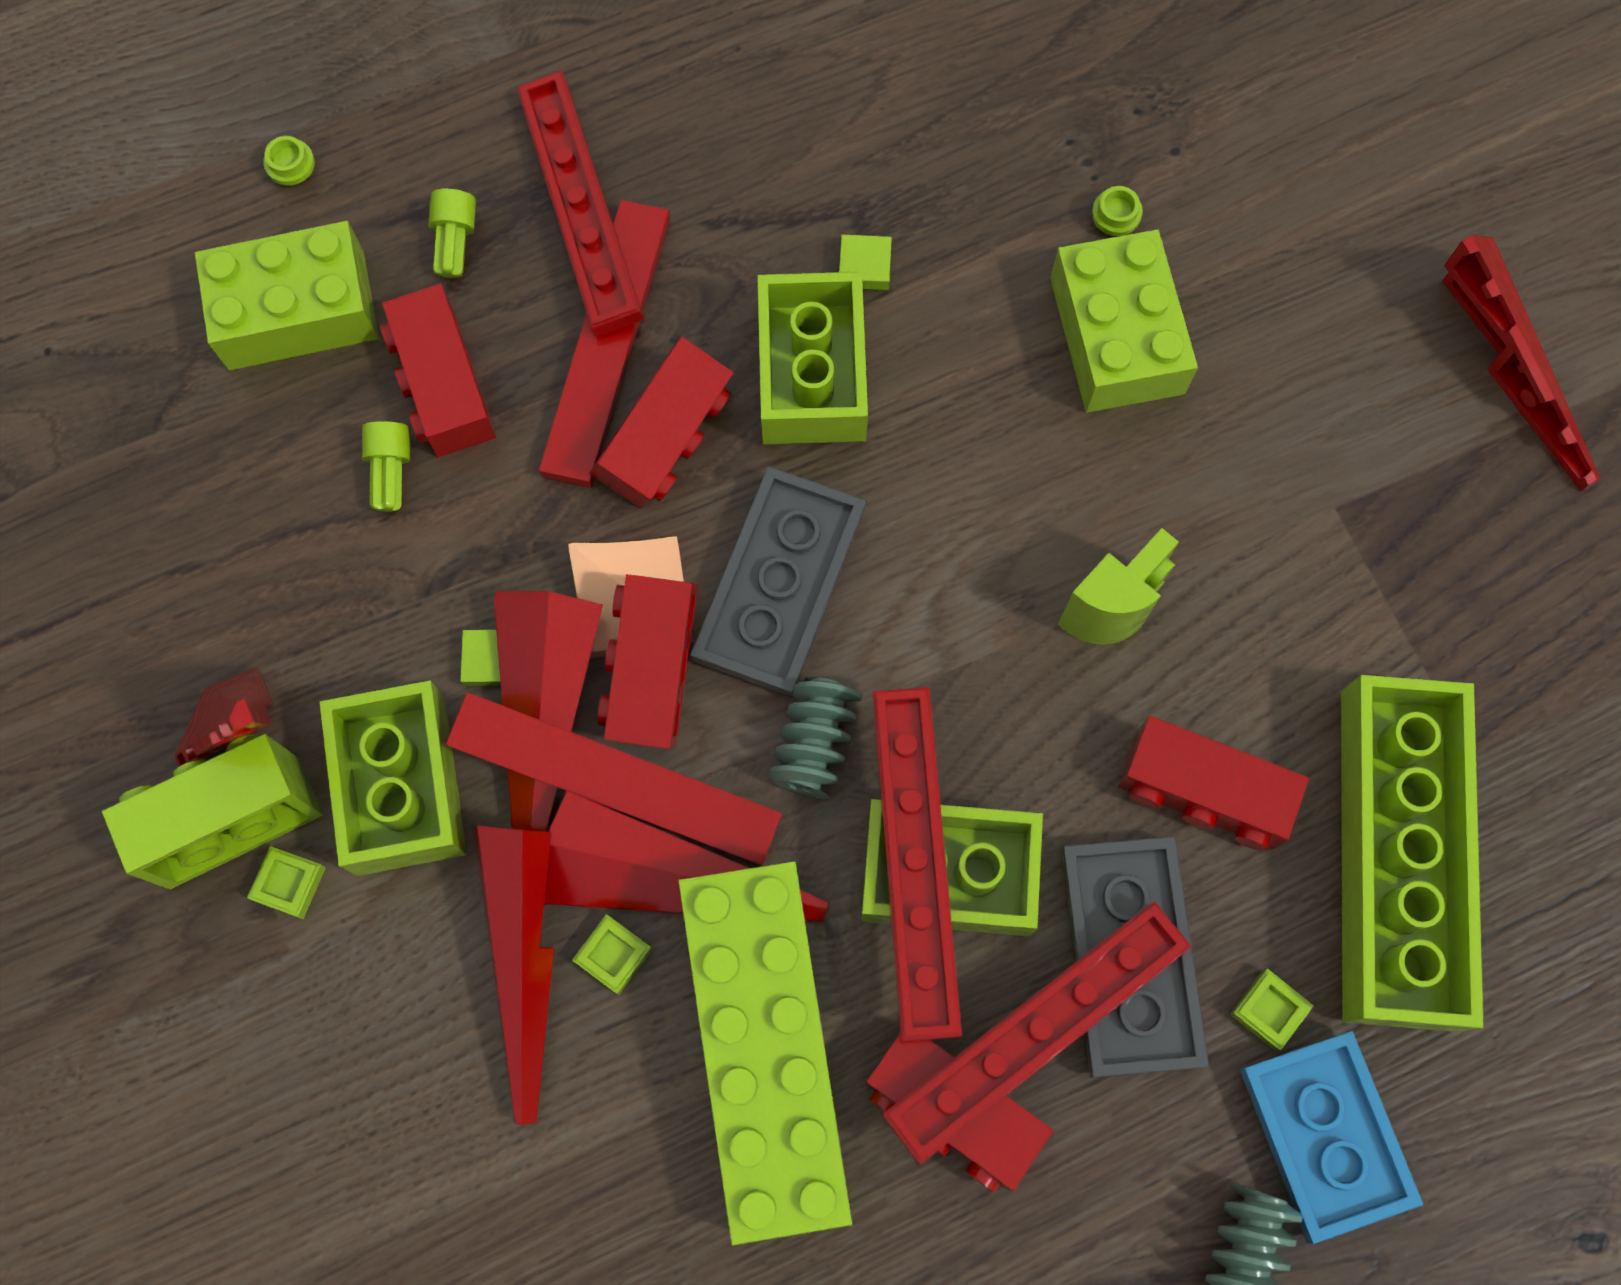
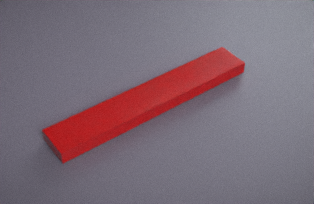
M562 70L516 87L594 334L598 337L644 320L571 92Z
M621 200L613 225L643 314L670 222V213L668 209ZM586 313L539 468L542 478L592 488L594 477L588 473L602 454L640 321L596 337Z
M930 687L873 691L872 700L901 1042L962 1037Z
M468 692L465 695L446 742V745L565 791H570L586 799L760 865L764 863L782 816L781 812Z
M1153 901L881 1116L917 1165L922 1164L1192 946L1158 904Z

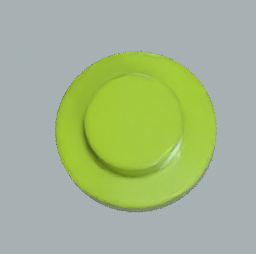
M280 136L267 145L264 156V168L274 182L285 186L296 185L305 181L313 172L315 158L310 147L303 141L292 136Z
M1114 186L1097 196L1092 207V219L1099 230L1111 236H1124L1133 232L1138 227L1143 214L1142 204L1137 194L1125 186Z

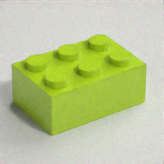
M348 220L195 252L208 344L229 371L379 339L364 251Z
M1159 229L1058 247L1050 279L1085 412L1089 413L1185 395L1198 370V365Z
M862 272L758 275L760 399L763 445L867 441L868 401Z
M430 680L319 701L339 867L355 876H362L467 855L453 749L446 745L450 735L446 699L434 683Z
M251 734L234 740L226 747L227 752L208 761L195 760L178 767L173 772V778L154 787L152 785H144L125 792L119 797L120 803L103 810L102 813L126 874L171 890L323 816L324 814L300 759L268 735L263 734L259 736Z
M871 799L861 922L891 924L881 800ZM941 805L952 930L1030 936L1038 928L1043 813Z

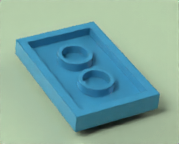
M1353 1031L1344 1032L1240 1069L1292 1206L1303 1215L1302 1222L1299 1224L1307 1243L1316 1244L1424 1205Z

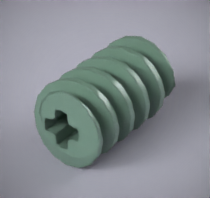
M808 677L805 678L804 682L794 685L792 695L799 702L788 705L786 714L794 723L782 726L780 734L784 741L789 744H782L776 747L774 757L783 765L771 767L768 778L785 790L808 797L829 799L830 797L820 790L821 785L838 784L839 777L826 769L827 764L844 763L845 756L832 748L833 743H850L851 735L838 727L839 722H855L857 715L845 708L844 704L845 702L861 701L863 694L848 685L831 679Z
M1229 1183L1232 1189L1244 1197V1200L1224 1203V1211L1235 1218L1238 1224L1218 1226L1217 1233L1228 1241L1232 1248L1212 1250L1211 1257L1222 1265L1226 1271L1223 1274H1206L1205 1281L1209 1285H1281L1270 1274L1271 1272L1290 1271L1291 1263L1278 1254L1276 1249L1277 1247H1295L1297 1239L1284 1230L1282 1225L1283 1223L1302 1222L1303 1215L1284 1200Z

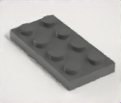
M768 466L691 652L692 662L792 698L794 685L798 683L866 510L867 500Z
M1176 837L1063 846L1061 855L1075 963L1153 901L1158 904L1191 945ZM1192 947L1084 1033L1090 1078L1209 1067Z

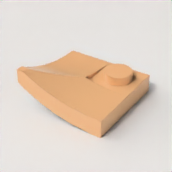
M677 536L629 542H576L568 544L577 598L603 605L590 659L606 656L609 640H617L620 618L613 617V598L616 586L625 585L626 574L684 582Z

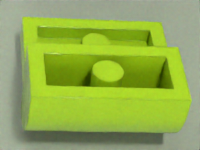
M1161 528L1127 567L1108 553L1073 591L1058 625L1071 636L1083 642L1097 645L1113 644L1131 637L1142 627L1160 599L1161 595L1157 592L1164 585V579L1176 566L1169 558L1179 541Z

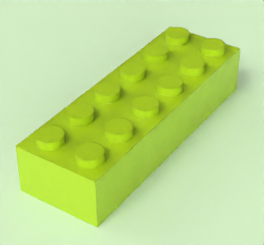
M1360 675L1341 691L1342 1023L1450 1032L1483 1028L1474 683Z
M796 862L679 880L732 1245L852 1225Z

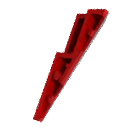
M1471 235L1459 243L1444 264L1448 273L1442 282L1499 354L1487 368L1488 372L1579 490L1583 491L1601 478L1493 237Z
M496 591L494 609L502 706L567 731H572L603 607L602 604L551 591ZM507 768L511 828L546 831L557 787Z
M258 667L205 687L175 753V759L179 767L188 762L226 749L229 742L273 725L266 709L274 707V704Z
M566 791L548 831L551 832L544 905L580 906L594 909H632L643 912L683 914L679 880L750 868L570 791ZM800 890L804 919L823 923L830 902Z
M473 825L514 1122L517 1125L537 1123L554 956L553 947L540 946L551 832Z

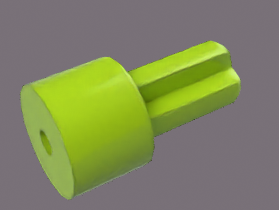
M437 189L432 191L430 195L428 226L435 232L433 271L436 275L443 276L444 278L461 277L464 271L466 236L474 232L476 198L468 192L456 189Z
M386 421L365 423L362 426V460L370 463L369 505L372 509L381 512L397 511L402 505V464L410 462V427L402 423Z

